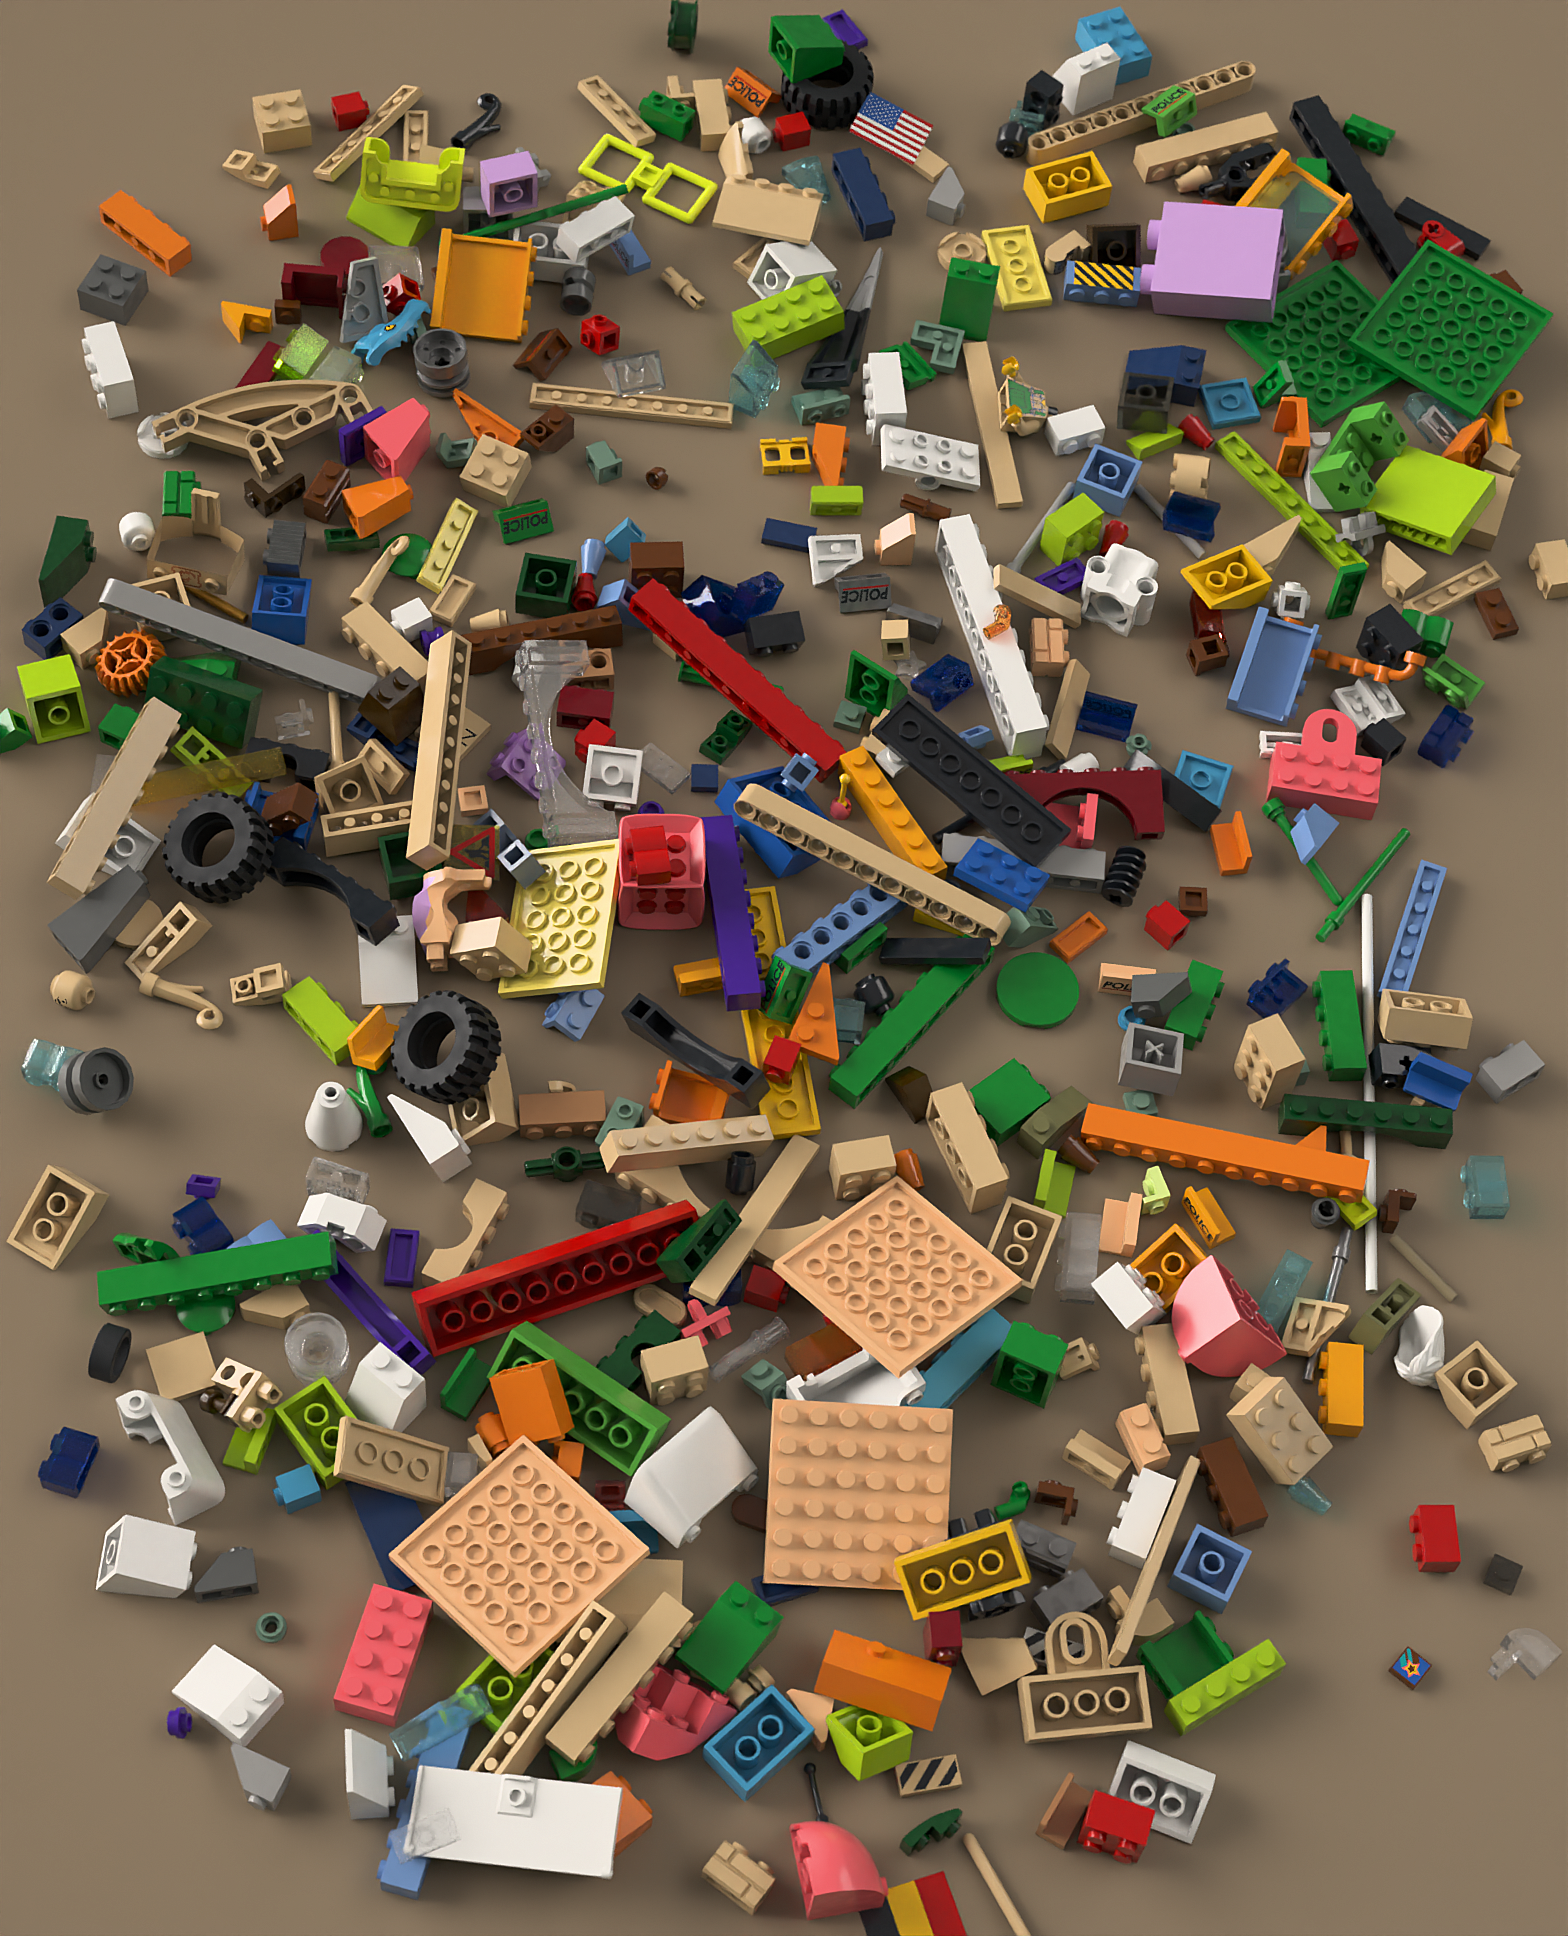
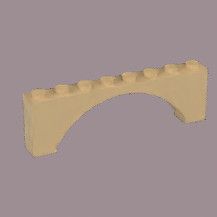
M652 1115L644 1127L670 1124ZM679 1166L615 1172L614 1179L617 1180L619 1185L625 1189H633L640 1193L641 1197L651 1204L656 1203L661 1207H665L687 1199L697 1210L698 1218H701L710 1210L688 1187ZM822 1215L819 1221L787 1229H766L746 1261H753L763 1268L774 1271L773 1264L776 1260L832 1222V1220Z

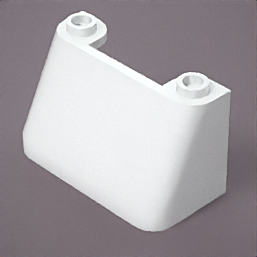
M863 1348L861 1352L815 1377L812 1373L807 1375V1381H803L800 1375L786 1382V1398L789 1400L904 1406L908 1404L911 1406L924 1397L922 1393L926 1389V1382L916 1366L898 1379Z
M139 1390L128 1392L116 1398L122 1425L129 1439L135 1435H141L151 1444L164 1438L177 1464L166 1469L161 1476V1485L169 1504L168 1512L175 1526L216 1506L223 1500L225 1496L223 1480L187 1413L179 1402Z
M710 1406L639 1467L632 1479L624 1502L678 1549L684 1542L691 1543L701 1532L699 1525L702 1518L735 1489L738 1492L744 1489L749 1491L759 1479L756 1476L758 1468L721 1414Z

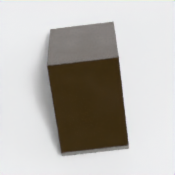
M907 1066L886 1077L885 1082L914 1124L925 1119L930 1094L933 1092L927 1074Z

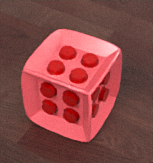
M635 814L623 817L620 820L618 830L620 883L617 909L619 924L628 928L646 930H683L700 926L703 920L705 904L703 884L705 879L706 852L703 820L699 817L682 814ZM663 825L671 866V882L637 886L636 878L630 877L629 861H633L632 855L626 854L625 838H630V829Z

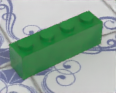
M1353 970L1320 971L1317 980L1312 983V996L1317 998L1318 1003L1315 1009L1316 1021L1321 1024L1319 1044L1321 1047L1324 1046L1325 1052L1322 1058L1323 1070L1327 1071L1329 1081H1362L1367 1070Z

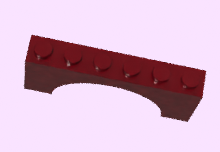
M1145 766L1127 771L1124 767H1117L1111 769V771L1089 768L1085 769L1084 772H1073L1072 769H1061L1057 773H1046L1045 770H1033L1030 774H1019V771L1013 770L1004 772L1006 776L1044 807L1064 797L1087 796V793L1098 794L1099 799L1111 803L1126 816L1133 829L1135 840H1159L1163 838L1165 833L1161 770H1154L1153 767Z

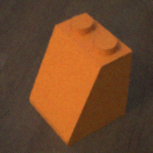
M609 1771L591 1785L623 1789L613 1858L615 1859L652 1826L653 1817L651 1814L653 1811L642 1798L637 1800L630 1792L632 1788L623 1776L619 1775L616 1777L612 1771Z

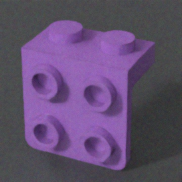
M529 727L518 733L512 732L503 743L505 745L503 751H499L491 759L490 764L492 766L486 774L494 781L507 775L533 799L539 801L544 798L564 769L566 761Z

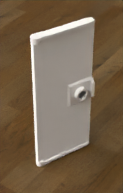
M419 1765L404 1855L611 1879L623 1789L538 1779L529 1776L501 1775Z

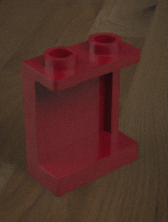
M284 263L281 279L282 299L300 300L301 305L338 308L339 319H343L348 279L345 278V268Z

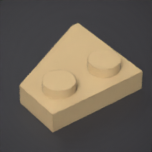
M1296 1297L1281 1342L1286 1352L1311 1357L1350 1316V1306Z

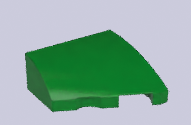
M130 1233L117 1234L112 1240L122 1257L138 1264L147 1263L150 1258L161 1261L180 1257L166 1243Z

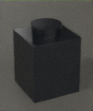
M1382 718L1376 724L1372 722L1365 728L1361 747L1373 758L1382 759V766H1385L1401 753L1407 738L1385 718Z

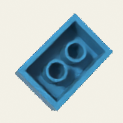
M1121 7L1078 19L1075 40L1083 53L1108 43L1121 58L1115 86L1149 75L1153 55Z
M770 1685L704 1745L702 1758L746 1802L813 1740L815 1729L773 1685Z

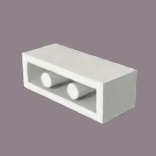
M616 196L607 201L603 200L590 211L582 212L576 219L564 222L558 229L559 233L556 244L576 264L631 232L635 215Z
M1144 1467L1139 1477L1133 1475L1127 1492L1132 1493L1129 1503L1123 1500L1117 1518L1122 1519L1119 1529L1112 1527L1107 1540V1544L1112 1545L1108 1556L1142 1569L1176 1480Z

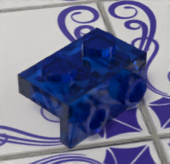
M1286 958L1279 965L1274 963L1267 970L1266 977L1262 981L1256 980L1248 990L1250 995L1246 1005L1263 1019L1277 1013L1281 1016L1307 991L1308 985L1287 969L1290 961Z

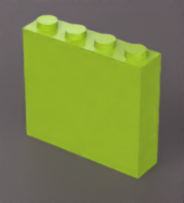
M1406 445L1400 456L1394 458L1375 484L1378 490L1367 506L1360 507V514L1375 512L1377 525L1385 524L1386 532L1452 555L1495 496L1496 476Z

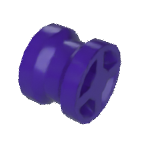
M441 626L435 627L433 631H419L421 646L426 657L429 656L430 644L444 636Z

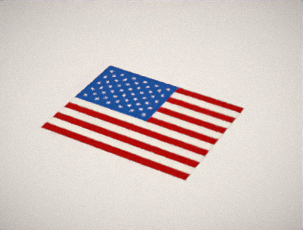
M870 92L849 132L913 165L933 125Z

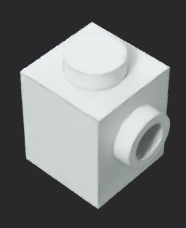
M419 597L391 610L392 622H390V625L407 642L410 643L420 638L419 631L421 630L433 631L432 615Z

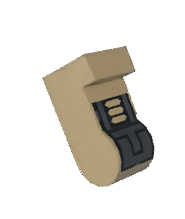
M1075 230L1071 231L1046 249L1043 262L1044 270L1050 274H1059L1067 266V261H1086L1091 244Z

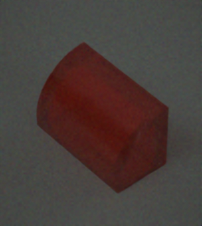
M1192 589L1189 607L1194 638L1199 639L1219 634L1223 643L1227 644L1222 609H1210L1197 592Z

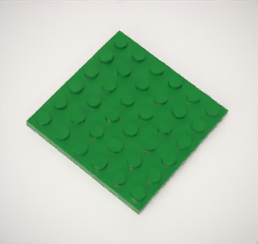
M1427 240L1354 332L1347 345L1472 421H1475L1551 321L1554 313L1432 241Z
M1338 260L1333 261L1277 294L1272 322L1232 320L1225 327V331L1266 372L1277 361L1286 360L1297 392L1294 397L1307 398L1308 415L1321 428L1403 379L1347 345L1351 336L1379 300Z

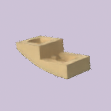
M234 150L222 165L223 169L231 175L266 189L271 186L281 173L278 165L257 161L254 153Z

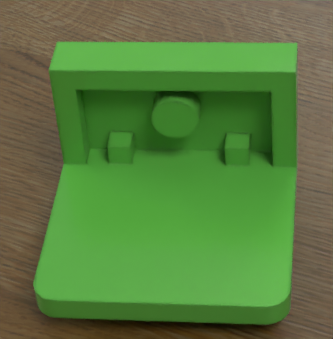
M1443 653L1431 669L1425 665L1421 669L1423 680L1426 682L1424 685L1436 694L1440 691L1446 695V701L1458 709L1462 706L1467 710L1486 685L1484 681Z

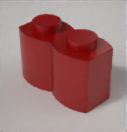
M663 825L630 829V838H625L626 854L632 855L633 861H629L630 877L636 878L637 886L671 882V866Z

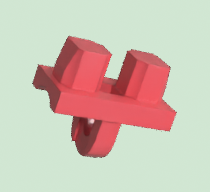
M692 1299L688 1301L687 1308L694 1323L681 1330V1340L698 1335L701 1345L704 1347L708 1342L701 1329L710 1326L716 1339L732 1332L727 1318L731 1313L727 1306L707 1316L698 1300Z

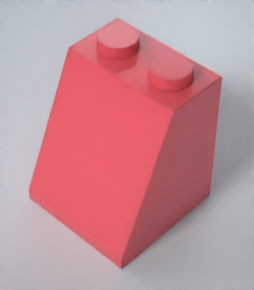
M414 397L363 426L365 459L384 480L401 476L406 481L430 447V413L426 406L420 405Z

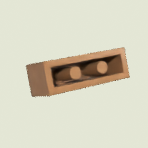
M604 1090L518 1094L520 1138L537 1140L548 1136L568 1138L571 1135L594 1137L598 1135L606 1120Z

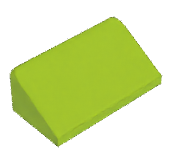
M1168 423L1128 439L1126 444L1137 460L1140 461L1181 444L1184 433Z
M812 486L810 515H861L863 507L862 486Z

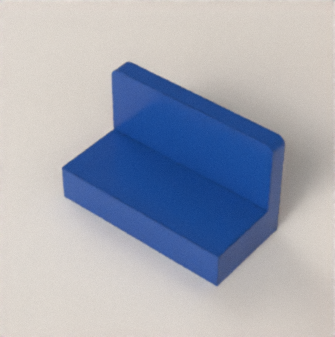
M1420 1052L1411 1063L1403 1091L1441 1108L1452 1109V1112L1457 1109L1462 1091L1470 1084L1473 1074Z

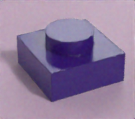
M192 1174L186 1184V1194L194 1195V1198L199 1200L215 1198L220 1190L221 1178Z

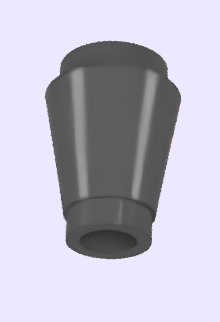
M1327 1197L1317 1199L1311 1209L1312 1225L1317 1229H1323L1336 1222L1340 1215L1338 1204Z

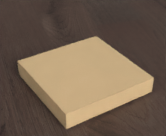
M204 1332L146 1349L161 1397L180 1401L202 1394L207 1389L219 1388L211 1380L216 1373V1369Z

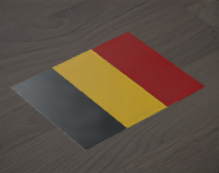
M944 1871L889 1888L888 1896H885L882 1907L859 1911L867 1936H967Z

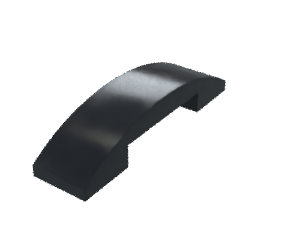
M1136 749L1124 765V768L1130 771L1149 766L1153 767L1154 770H1161L1163 801L1207 832L1222 810Z

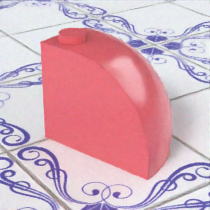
M1211 1255L1189 1273L1175 1297L1172 1309V1327L1180 1347L1178 1353L1185 1363H1192L1201 1371L1217 1377L1242 1376L1251 1363L1262 1370L1287 1355V1352L1272 1325L1267 1324L1261 1314L1257 1312L1260 1307L1246 1289L1242 1291L1240 1286L1233 1280L1234 1275Z
M821 1821L801 1822L789 1826L808 1921L882 1907L885 1896H888L886 1878L879 1876L872 1856L856 1836L840 1826Z

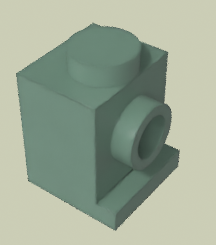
M605 440L594 442L586 447V464L598 485L622 477L623 461L621 458H617L616 452L613 448H609Z

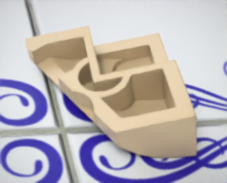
M742 121L736 122L728 131L721 144L718 157L726 178L728 175L741 174L746 179L752 180L753 168L749 157L748 144H743L741 139L744 128Z
M962 1637L963 1647L961 1652L982 1696L1036 1670L1038 1667L1024 1637H1010L1009 1639Z

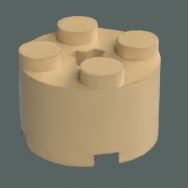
M1174 454L1173 469L1177 470L1171 472L1170 488H1175V490H1170V505L1206 506L1211 457Z

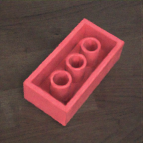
M378 1584L373 1585L333 1698L335 1710L395 1727L434 1614L433 1600Z

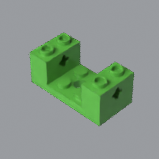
M1385 401L1353 408L1310 475L1335 512L1365 507L1378 490L1367 473L1375 461L1400 456L1410 439Z

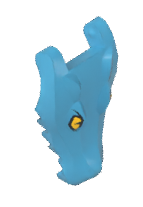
M411 299L406 303L403 311L391 322L376 325L368 335L359 339L349 356L350 363L353 365L361 364L365 354H367V364L377 366L382 356L388 350L401 347V341H408L407 334L414 336L413 329L419 327L417 319H421L422 312L431 313L428 303L422 300Z

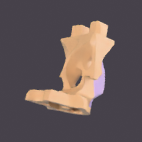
M444 867V869L428 872L424 875L423 890L414 896L412 917L416 934L427 957V962L430 963L431 971H448V958H454L450 955L455 926L459 923L455 915L448 909L449 901L462 891L489 890L492 886V877L485 876V869L462 870Z

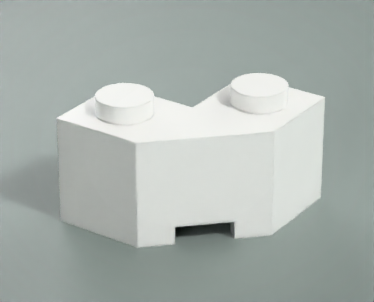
M323 1193L309 1196L297 1226L309 1235L317 1229L320 1232L329 1231L333 1238L342 1242L355 1253L375 1251L387 1220L380 1216L378 1211L372 1206L335 1196L331 1193Z

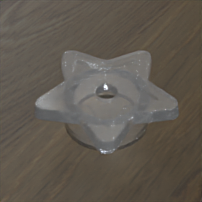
M910 651V659L894 660L898 666L895 675L905 679L918 680L919 671L927 667L926 662L916 658L914 651Z

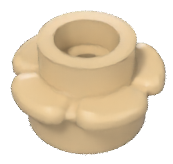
M759 1664L753 1670H748L750 1677L747 1681L758 1693H761L763 1690L765 1691L770 1685L775 1683L772 1676Z

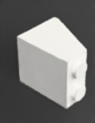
M1108 43L1068 59L1052 76L1064 84L1062 103L1073 116L1113 98L1121 58Z
M787 241L766 244L747 283L763 300L823 275L827 283H830L837 269L812 241L809 246Z
M379 1342L359 1363L345 1403L358 1420L402 1432L427 1407L425 1378Z
M125 1515L106 1532L96 1590L177 1598L185 1590H188L191 1585L192 1572L189 1569L190 1563L197 1552V1543L194 1542L196 1532Z

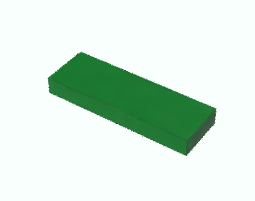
M1365 562L1339 568L1325 610L1327 619L1352 615L1368 570Z

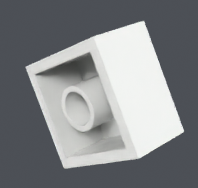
M1116 1262L1091 1283L1123 1326L1139 1335L1142 1326L1154 1325L1167 1314L1162 1308L1165 1304L1164 1301L1154 1290L1151 1291L1148 1287L1144 1286L1147 1280L1137 1268L1134 1269L1130 1264L1125 1266Z

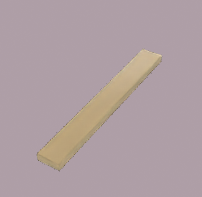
M987 342L962 343V356L997 509L1022 507L1023 499L1007 431H1000L998 390Z
M539 383L532 384L530 397L531 409L549 410L556 404L565 412L732 429L733 403Z
M793 1135L739 1214L742 1222L690 1286L689 1294L713 1306L717 1304L819 1152L820 1145L799 1135Z
M1191 1455L1180 1470L1107 1662L1116 1667L1120 1665L1128 1654L1200 1465V1460Z

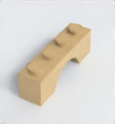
M475 1179L463 1200V1214L470 1221L472 1231L468 1238L460 1245L449 1249L434 1250L421 1272L422 1285L429 1287L469 1273L471 1267L476 1268L483 1255L481 1251L485 1243H491L496 1233L495 1226L498 1220L503 1221L509 1211L510 1205L507 1204V1192L482 1180Z

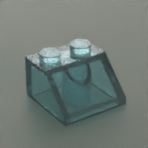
M752 340L730 377L729 403L734 404V409L754 418L757 417L760 410L766 409L771 392L775 393L780 384V378H778L779 367L755 340Z

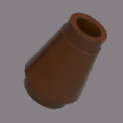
M1072 1134L1057 1151L1062 1155L1061 1159L1089 1174L1100 1162L1079 1136L1075 1138Z

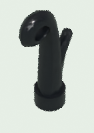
M485 93L479 96L477 103L487 112L464 130L458 131L451 138L453 147L463 148L466 152L479 138L501 129L499 124L491 125L501 111V102L496 95Z

